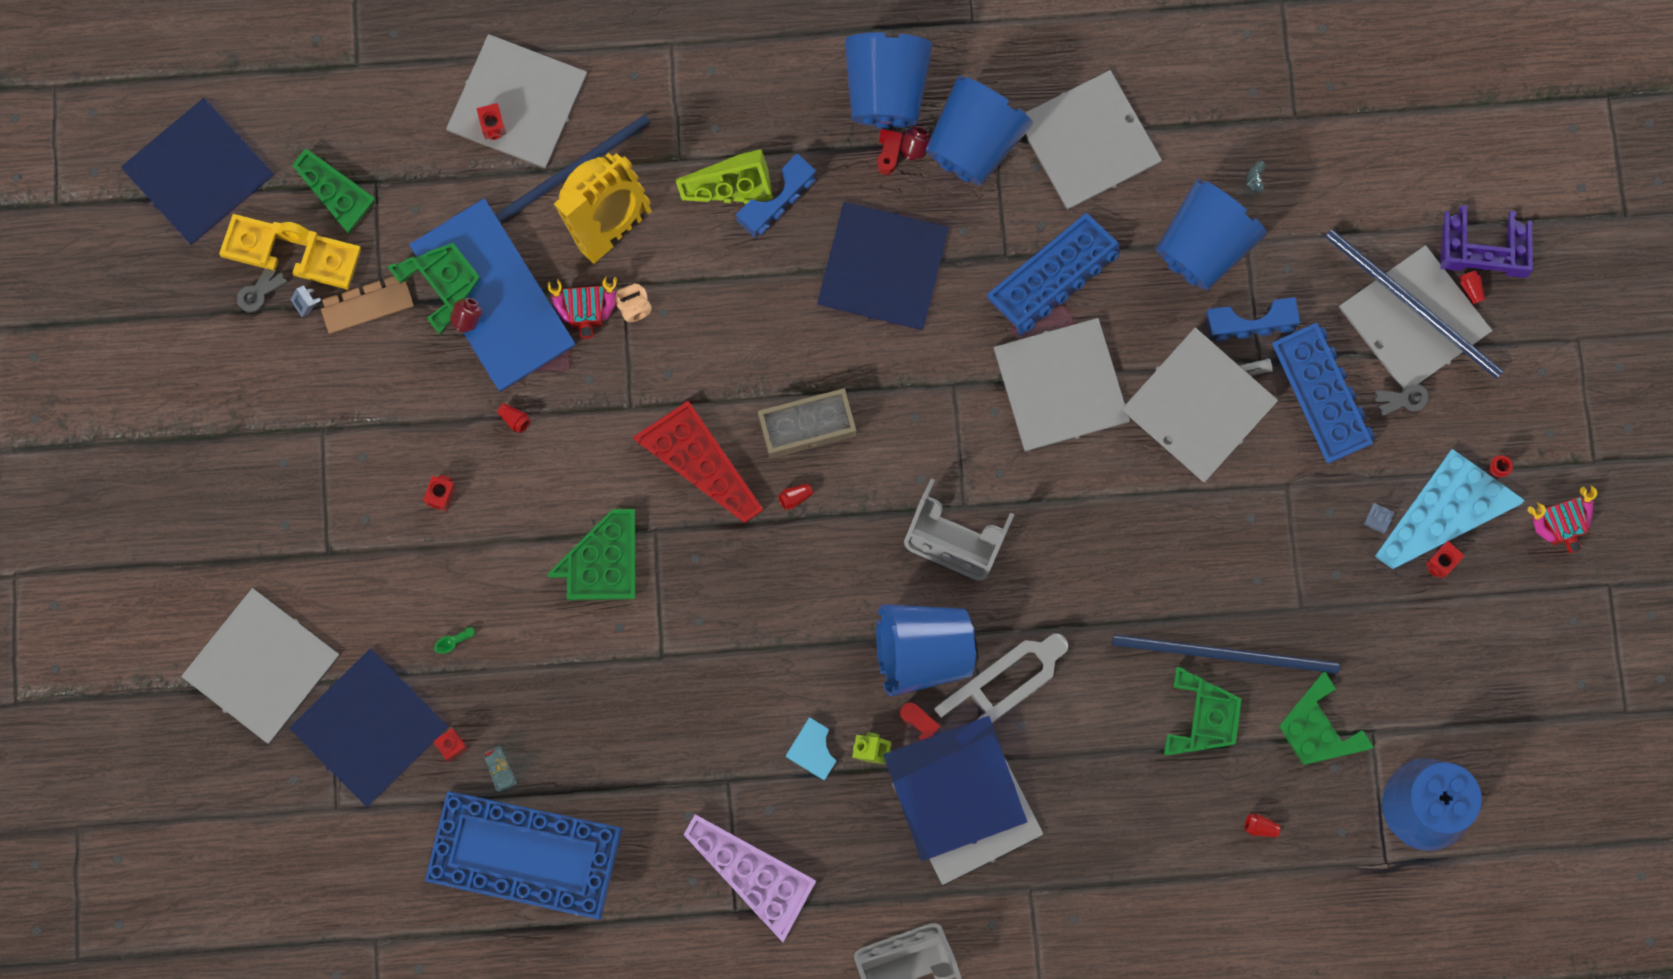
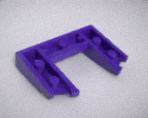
M1461 206L1459 208L1460 214L1449 217L1448 211L1444 213L1440 269L1463 271L1465 267L1505 271L1506 276L1528 278L1533 271L1531 220L1525 226L1515 220L1517 214L1515 211L1509 212L1506 248L1467 244V206Z

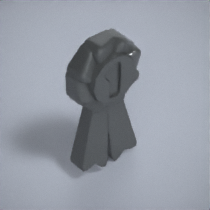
M265 268L255 286H245L237 294L238 306L247 313L258 312L265 304V295L287 284L288 281L283 278L282 273L276 276L274 270L270 271Z
M1419 384L1406 386L1402 393L1375 390L1377 396L1374 400L1385 402L1377 405L1381 409L1380 413L1382 415H1386L1403 406L1409 411H1419L1428 402V392Z

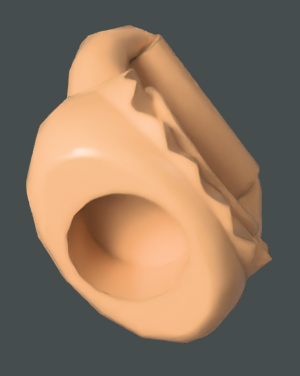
M632 284L618 290L615 294V303L627 322L641 320L652 311L651 304L647 299L646 290L640 284ZM640 291L639 296L621 302L620 299Z

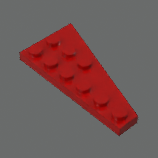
M689 401L632 437L634 441L743 523H747L763 512V508Z

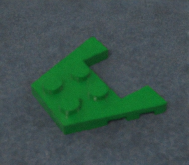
M454 243L426 252L427 254L415 258L411 257L404 262L388 266V269L400 284L420 271L444 301L445 305L427 317L439 335H442L451 323L450 314L455 303L458 300L468 298L481 280Z
M1176 667L1173 688L1196 692L1190 738L1167 734L1164 755L1169 756L1235 745L1242 699L1216 685L1214 686L1196 675H1192L1181 667Z
M1326 672L1317 678L1278 726L1303 765L1374 748L1363 730L1342 742L1321 710L1317 701L1336 690Z

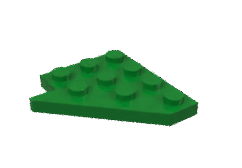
M612 509L548 573V578H567V600H636L635 509Z

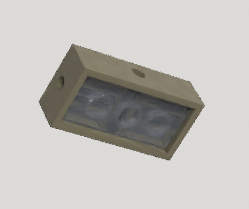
M845 388L758 411V418L769 459L856 437V428Z

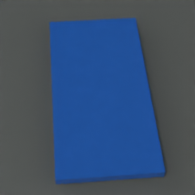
M485 198L409 244L416 257L427 254L426 252L454 243L481 278L468 298L478 302L482 309V316L474 330L463 333L499 392L504 391L576 346Z
M447 791L425 882L601 920L622 828Z

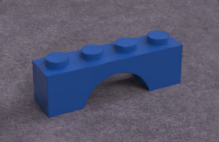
M796 154L782 168L785 187L776 199L768 202H758L751 199L736 214V221L754 238H757L760 234L764 235L771 227L769 224L774 219L779 220L785 214V208L790 203L792 205L795 204L801 197L800 193L805 188L807 190L810 189L816 182V170L800 155Z
M1295 297L1273 300L1268 314L1258 320L1242 319L1232 311L1230 306L1208 309L1205 314L1209 340H1216V342H1225L1231 337L1246 339L1251 337L1252 334L1268 336L1273 334L1274 331L1290 333L1295 331L1300 324Z

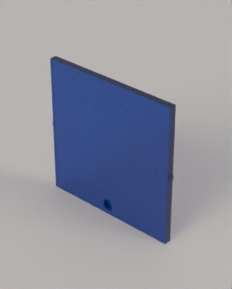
M204 97L121 166L124 172L152 201L153 207L158 208L190 245L194 244L274 176L270 169L241 139V135L237 134Z
M843 202L817 305L865 316L868 319L873 318L923 330L949 227L900 216L897 213L892 214Z
M371 648L289 727L326 765V769L331 770L367 808L433 741L449 728L412 690V686L407 685Z
M989 715L939 734L934 733L931 737L883 754L921 862L971 843L976 844L981 839L1027 823Z

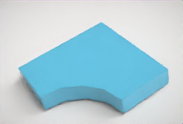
M809 717L785 756L824 781L836 763V760L829 754L826 747V737L829 729Z

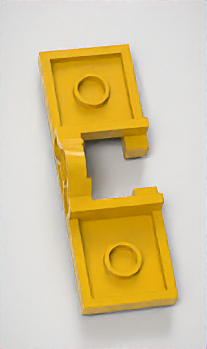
M236 214L232 215L219 253L221 257L275 271L278 259L270 256L275 239H280L307 246L301 264H295L294 276L349 289L362 250L360 246L318 236L316 232L309 231L293 222H273L271 224Z

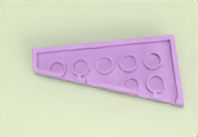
M694 815L684 836L774 934L784 942L816 880L703 818Z

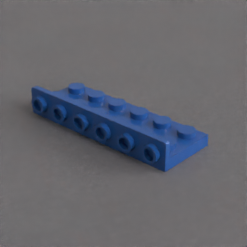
M1085 213L987 294V299L1016 326L1017 332L1022 335L1032 330L1040 319L1049 316L1052 310L1057 305L1063 304L1074 291L1080 290L1091 277L1097 276L1109 262H1114L1120 254L1119 243L1090 215Z
M1315 323L1272 342V345L1327 464H1330L1361 449L1373 446L1372 440L1375 439L1372 429L1370 427L1366 428L1364 425L1365 414L1361 406L1357 408L1353 401L1356 399V395L1352 387L1347 388L1344 382L1347 376L1343 367L1338 368L1335 359H1338L1333 346L1329 348L1325 341L1329 339L1325 328H1319L1318 323Z

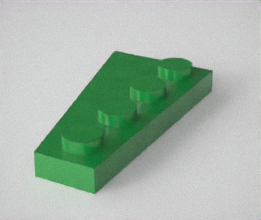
M306 148L292 165L349 235L376 202L373 196Z

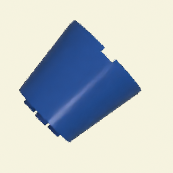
M862 33L848 36L845 41V56L852 121L867 126H877V129H890V127L904 128L916 125L918 123L932 53V42L925 38L907 34H899V38L885 37V33Z
M958 76L925 151L934 161L940 164L939 167L949 173L951 171L954 172L958 178L966 183L972 182L981 186L1031 128L1033 121L1020 108H1017L1015 111L1008 106L1009 100L973 79L968 77L964 79L962 76Z
M1198 178L1193 183L1155 250L1168 264L1167 267L1176 274L1180 273L1192 286L1197 285L1204 290H1209L1267 235V231L1256 218L1251 220L1244 214L1247 209L1235 199L1207 181L1201 184L1203 181Z
M893 604L880 605L878 614L881 615V620L876 621L877 655L880 674H885L887 680L883 683V686L889 696H897L969 678L973 675L976 662L975 631L969 614L965 609Z
M1418 759L1402 765L1388 779L1382 795V811L1389 829L1406 845L1419 850L1434 851L1449 847L1464 836L1480 812L1482 796L1476 779L1463 767L1436 759ZM1443 795V797L1447 798V802L1440 801L1439 797Z

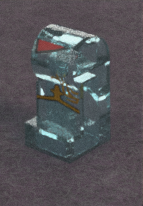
M500 745L483 752L496 791L501 792L518 785Z

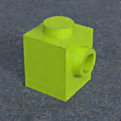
M866 732V736L856 735L852 757L865 762L887 764L892 742L879 738V734Z

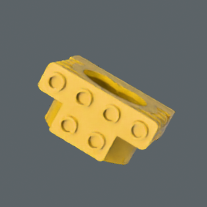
M608 153L605 155L606 158L597 157L578 166L568 176L560 191L559 200L554 203L580 252L593 264L613 248L611 239L616 237L620 240L622 238L621 233L625 230H632L631 224L634 220L638 223L642 221L640 215L644 211L648 215L652 212L649 206L651 201L643 194L645 189L637 181L639 177L631 169L633 167L631 162L625 156L621 158L617 153L613 156Z

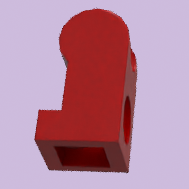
M881 129L879 143L884 144L882 153L877 158V169L881 174L889 175L895 171L902 133Z
M906 703L902 706L900 711L901 720L906 724L912 725L921 733L918 740L925 746L940 730L941 726L916 704Z

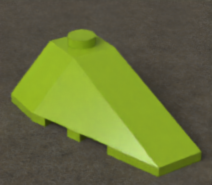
M762 149L737 155L676 179L681 198L685 201L709 202L710 200H722L724 203L739 201L747 204L751 199L758 202L773 200L768 167Z

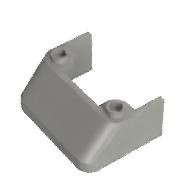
M931 479L919 502L906 535L905 547L917 555L972 579H986L1014 514H1009L1003 529L995 525H989L984 528L982 534L976 533L940 517L943 510L942 505L936 499L929 497L935 482L934 479Z
M935 923L927 924L860 948L854 954V960L861 979H916L933 973L935 979H961L957 962L942 927Z

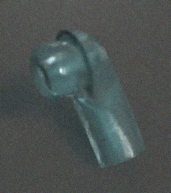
M1257 160L1246 175L1248 187L1255 193H1260L1264 189L1260 174L1266 168V165L1261 160Z

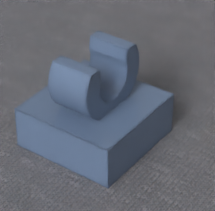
M304 286L296 288L290 299L301 317L309 315L313 307H316L320 302V298L314 300L311 297L314 289L306 290Z
M1373 503L1364 521V525L1384 534L1395 512Z

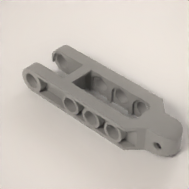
M1053 634L1043 642L1023 641L934 709L942 719L952 709L957 708L972 697L984 713V715L955 736L961 746L965 745L1052 679L1055 662L1067 652L1068 642L1066 638L1060 634ZM1027 653H1035L1043 663V670L993 707L980 689L991 680L996 679L1005 669L1012 667Z

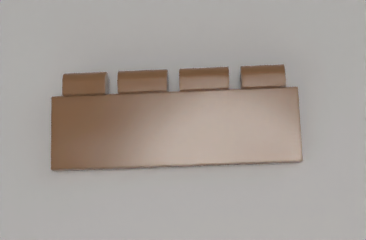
M395 276L384 279L386 288H382L381 282L377 281L363 286L364 295H361L359 288L341 293L343 302H340L338 295L322 299L325 308H322L321 311L329 335L414 307L406 281L400 284Z

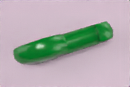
M467 627L464 631L454 636L440 638L435 643L434 651L439 654L453 651L458 643L468 638H473L475 636V629Z

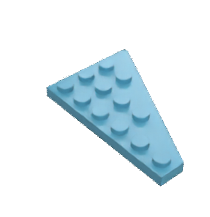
M1451 449L1378 550L1375 557L1390 568L1395 569L1444 544L1446 541H1450L1521 505L1524 499Z

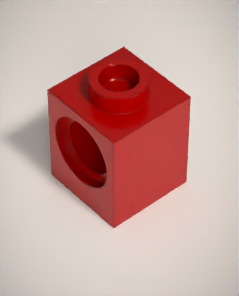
M498 103L476 108L485 140H497L506 134ZM490 120L497 121V124L495 126H487V123Z
M439 475V477L432 476L423 499L425 505L447 512L456 489L455 484L451 482L452 479L444 475ZM444 487L446 488L445 494L441 497L435 496L436 489Z
M1446 541L1425 564L1433 576L1443 579L1461 561L1464 555L1449 541ZM1439 556L1447 559V567L1439 563Z
M453 728L433 741L449 763L469 750Z

